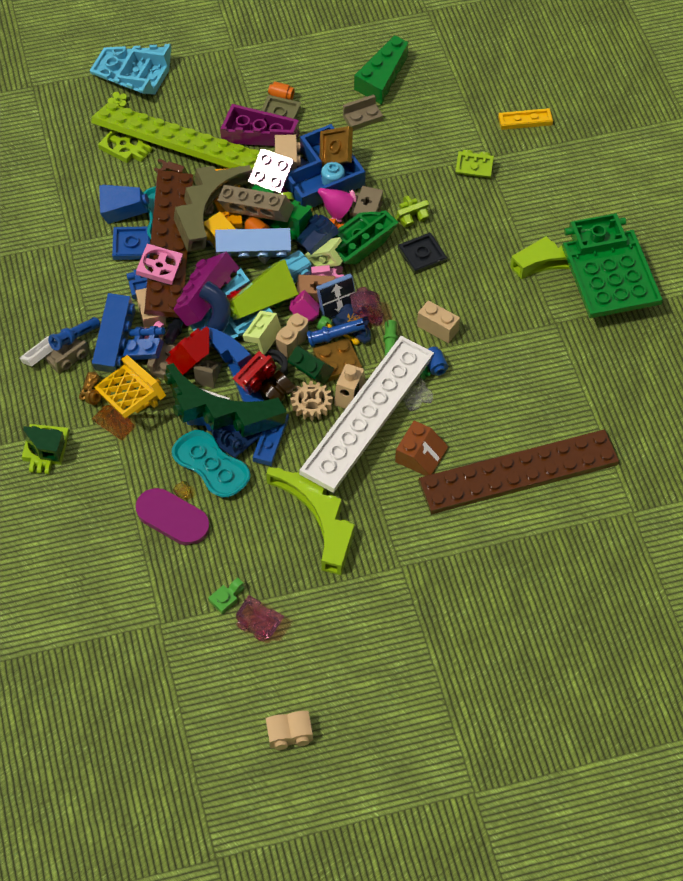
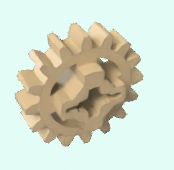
M310 381L309 385L302 382V387L296 386V391H292V410L296 411L297 416L302 414L304 420L310 417L311 421H313L316 416L318 419H321V414L327 416V410L332 409L333 397H331V390H327L326 385L321 387L320 382H317L316 385L313 384V381Z

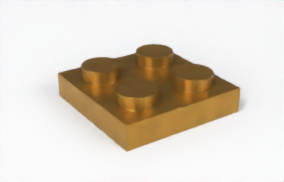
M346 126L320 131L319 158L322 161V167L329 162H337L341 165L352 163V127Z
M349 338L313 348L315 356L334 367V371L327 382L338 379L346 364L362 368Z

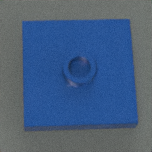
M148 226L113 227V260L141 259L146 245L150 244V238L147 234Z

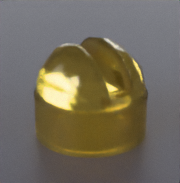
M186 481L178 483L173 488L176 496L182 499L187 498L191 492L190 486Z

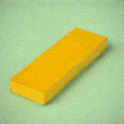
M550 108L498 113L501 130L553 125Z

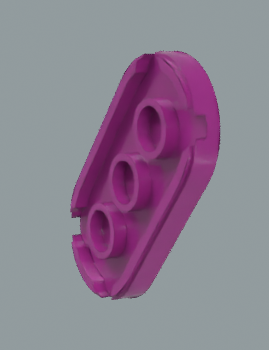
M160 488L149 489L143 492L136 501V512L141 522L181 545L200 543L208 535L209 520L207 515L202 510L167 490Z

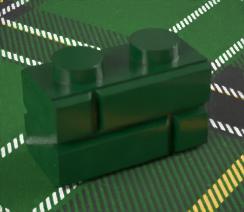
M298 345L288 359L290 364L323 384L327 383L334 371V367Z

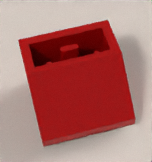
M207 326L202 330L197 328L189 337L182 339L177 346L169 351L170 356L165 361L168 364L174 363L182 375L186 374L195 364L209 354V328Z

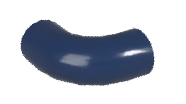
M208 281L199 294V297L208 302L212 308V315L207 325L224 333L231 317L230 302L225 292L214 283Z

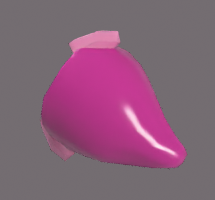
M318 189V194L321 196L326 210L332 217L330 219L342 222L341 218L349 211L353 202H356L355 192L353 190L348 193L334 189Z

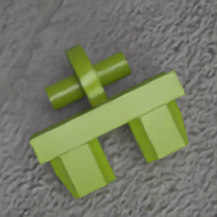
M408 195L403 197V203L399 204L400 210L397 211L395 219L400 221L404 228L413 225L412 216L414 215L417 216L419 222L427 220L429 218L427 210L428 201L425 200L418 203L416 198L411 200Z

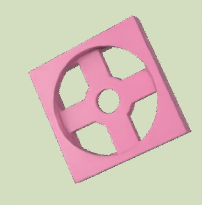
M147 244L137 267L136 275L172 285L183 254ZM150 253L159 255L158 259L155 260L149 259L147 256ZM166 258L174 259L175 266L167 264L165 262ZM161 263L163 266L157 267L156 264ZM144 265L152 267L153 272L148 271ZM164 271L170 272L165 275H160V273Z

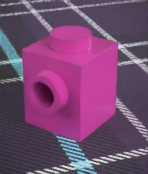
M304 290L291 300L289 309L293 315L298 313L306 317L308 322H312L319 315L320 305Z

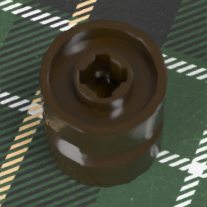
M277 370L271 377L272 381H267L260 390L269 399L279 398L282 403L285 399L284 395H289L296 386L280 370Z

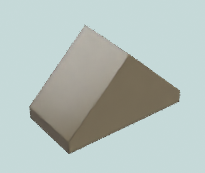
M203 359L195 364V384L214 388L222 368V363Z

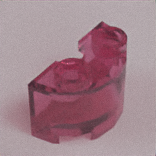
M361 287L357 289V292L350 294L353 313L360 317L368 316L369 322L376 326L383 322L384 314L380 295L368 290L366 287Z
M248 595L236 613V619L238 620L236 625L241 630H248L253 633L256 639L264 642L266 638H270L284 616L273 609L265 608L260 601Z

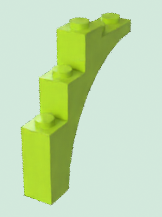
M547 236L514 254L510 268L521 279L546 270L570 269L562 246L558 248L555 242L551 241Z
M268 467L266 473L267 484L281 488L294 495L314 515L321 529L324 541L321 571L341 575L354 536V524L346 520H338L341 512V499L334 495H325L327 489L301 476L298 472L292 473L281 468Z

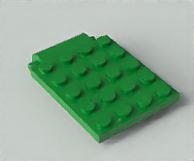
M617 213L572 221L569 224V228L564 229L565 236L571 235L573 241L563 243L562 248L589 318L662 305L663 299L634 230H623L622 225H626V218H618Z

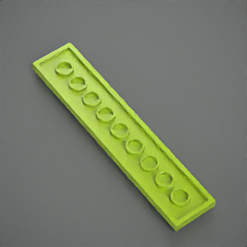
M107 103L91 118V123L227 168L250 165L253 170L260 152L256 149L246 148L241 144H234L225 139L212 137L210 134H203L191 128L181 127L176 123H169L163 119L148 116L145 113L132 111L130 108L117 106L114 103Z

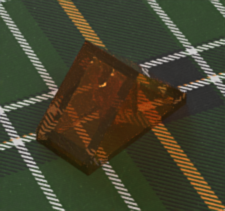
M105 405L92 418L94 422L120 440L134 428V424L128 417L124 418L111 405Z

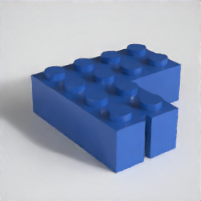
M332 124L300 136V151L309 164L290 171L285 188L288 192H292L294 200L301 202V205L304 207L307 205L315 207L324 203L318 194L319 188L341 190L349 193L351 190L365 186L366 171L353 153L352 163L342 164L345 170V177L323 185L321 180L322 161L319 158L320 131L335 129Z

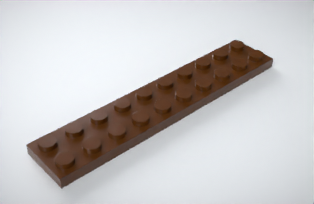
M157 170L151 245L182 253L183 257L172 285L147 278L144 314L179 318L173 309L177 304V299L184 291L187 250L175 224L174 212L175 207L186 205L184 201L186 187L193 185V174ZM150 253L149 259L152 260L158 259L159 255L154 253ZM167 257L165 260L167 264L173 266L176 264L174 259ZM157 263L156 266L162 267L163 264ZM148 266V271H150L151 273L153 272L152 267ZM164 271L160 273V275H165L170 272Z
M604 429L419 477L418 482L432 515L614 467L619 464V460Z

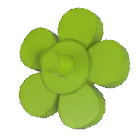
M114 92L112 94L113 98L108 99V103H114L117 106L120 105V107L127 105L125 101L127 95L125 93L120 95L119 92Z

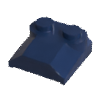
M316 214L309 219L308 227L297 238L296 243L298 247L303 248L312 255L336 236L339 230L327 217Z

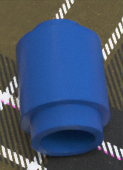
M438 347L428 348V350L434 352L427 365L430 373L436 376L443 375L448 369V364L442 351Z

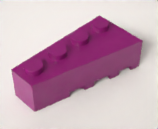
M232 104L220 128L221 139L234 144L275 146V135H296L297 140L299 136V120Z
M227 251L206 260L202 259L196 264V269L190 275V280L184 286V291L177 299V304L173 309L186 326L200 322L211 308L208 302L199 297L200 291L206 282L210 281L221 288L224 284L230 282L231 273L238 271V265Z

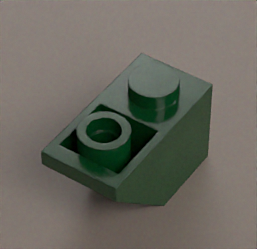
M36 426L23 427L26 441L40 459L60 461L65 444L63 431L41 429Z

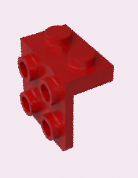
M258 351L232 379L251 395L262 387V382L266 378L269 379L274 375L277 367L270 355L266 357Z

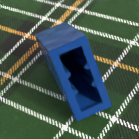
M99 186L100 214L107 224L148 212L147 204H149V198L146 193L142 192L140 187Z

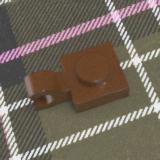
M158 159V163L163 165L162 168H154L156 173L157 170L188 173L185 166L169 161L167 163L162 159Z

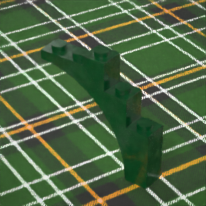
M174 363L166 365L164 380L166 385H170L172 389V394L175 398L173 410L175 415L180 417L182 423L203 417L206 424H209L212 430L233 424L235 430L239 431L242 438L285 424L287 411L279 398L244 402L217 397L192 384L180 373Z

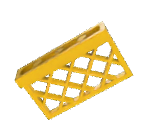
M128 355L121 359L124 363L123 366L94 386V389L124 418H127L155 396L159 400L166 396L158 381Z

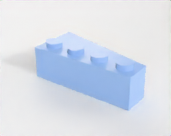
M290 228L215 230L216 255L227 251L230 256H238L239 258L287 257L291 252Z

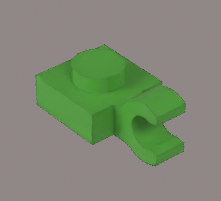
M236 578L229 588L222 585L208 597L209 602L223 615L238 602L236 595L245 589L242 586L244 583L239 578Z

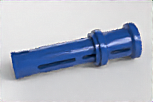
M92 317L70 329L64 328L60 333L49 336V344L52 349L60 350L62 346L72 344L76 338L98 329L100 322L96 317Z
M360 318L331 328L323 326L322 329L314 332L307 331L311 347H315L316 344L322 342L330 343L333 338L366 330L365 325L357 326L364 323V320Z

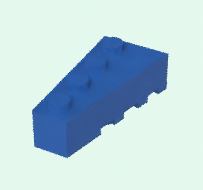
M112 293L107 295L92 360L95 370L113 373L122 366L123 362L121 359L123 358L129 330L131 329L136 312L135 304L130 296Z

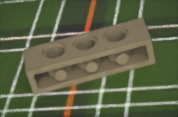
M228 185L223 186L217 200L226 212L288 222L294 205L286 195Z

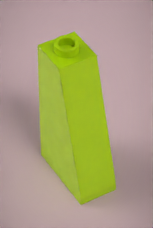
M285 259L274 263L229 300L233 320L298 295Z

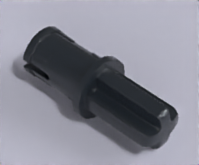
M174 317L173 322L168 325V331L164 336L166 344L172 345L177 336L182 333L184 322L180 318Z

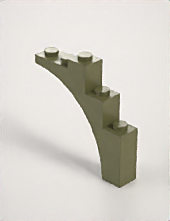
M250 165L215 171L214 166L196 169L195 183L197 186L186 187L184 197L186 205L175 207L174 221L187 252L205 249L207 236L203 225V217L208 207L220 195L224 185L236 187L249 183L248 180L252 173Z

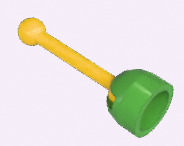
M322 316L318 322L317 329L320 330L323 326L331 328L333 323L328 317ZM347 334L343 335V337L349 338V340H351L354 345H358L360 343V341L356 338H353Z

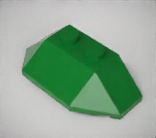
M387 211L358 213L338 228L339 233L333 238L340 237L342 241L335 250L344 264H358L385 243L399 222Z

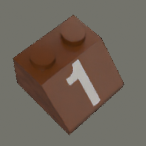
M414 420L396 449L395 462L422 475H431L446 453L448 446L432 428Z

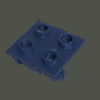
M211 428L212 435L219 448L234 458L238 457L263 435L262 432L242 438L239 432L223 431L222 428L212 430Z

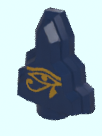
M352 304L344 305L339 310V314L332 320L334 325L338 326L363 318L364 323L357 326L365 325L366 330L350 334H353L356 339L364 344L371 341V333L368 328L369 319L367 317L369 312L366 306L362 304L354 307Z

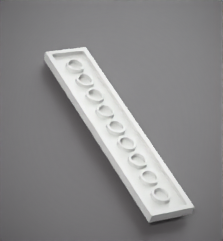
M400 336L301 467L299 474L334 493L429 364L434 352Z

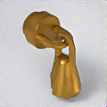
M97 372L87 373L83 388L79 394L80 400L85 399L86 403L95 405L101 400V394L97 390L92 389L100 380Z

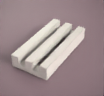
M49 336L20 357L23 364L32 367L54 350L49 344Z

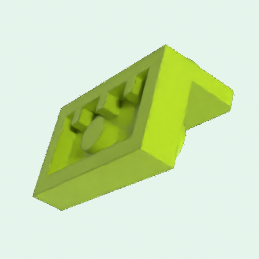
M471 150L458 151L455 174L491 178L494 156L487 152L476 154Z

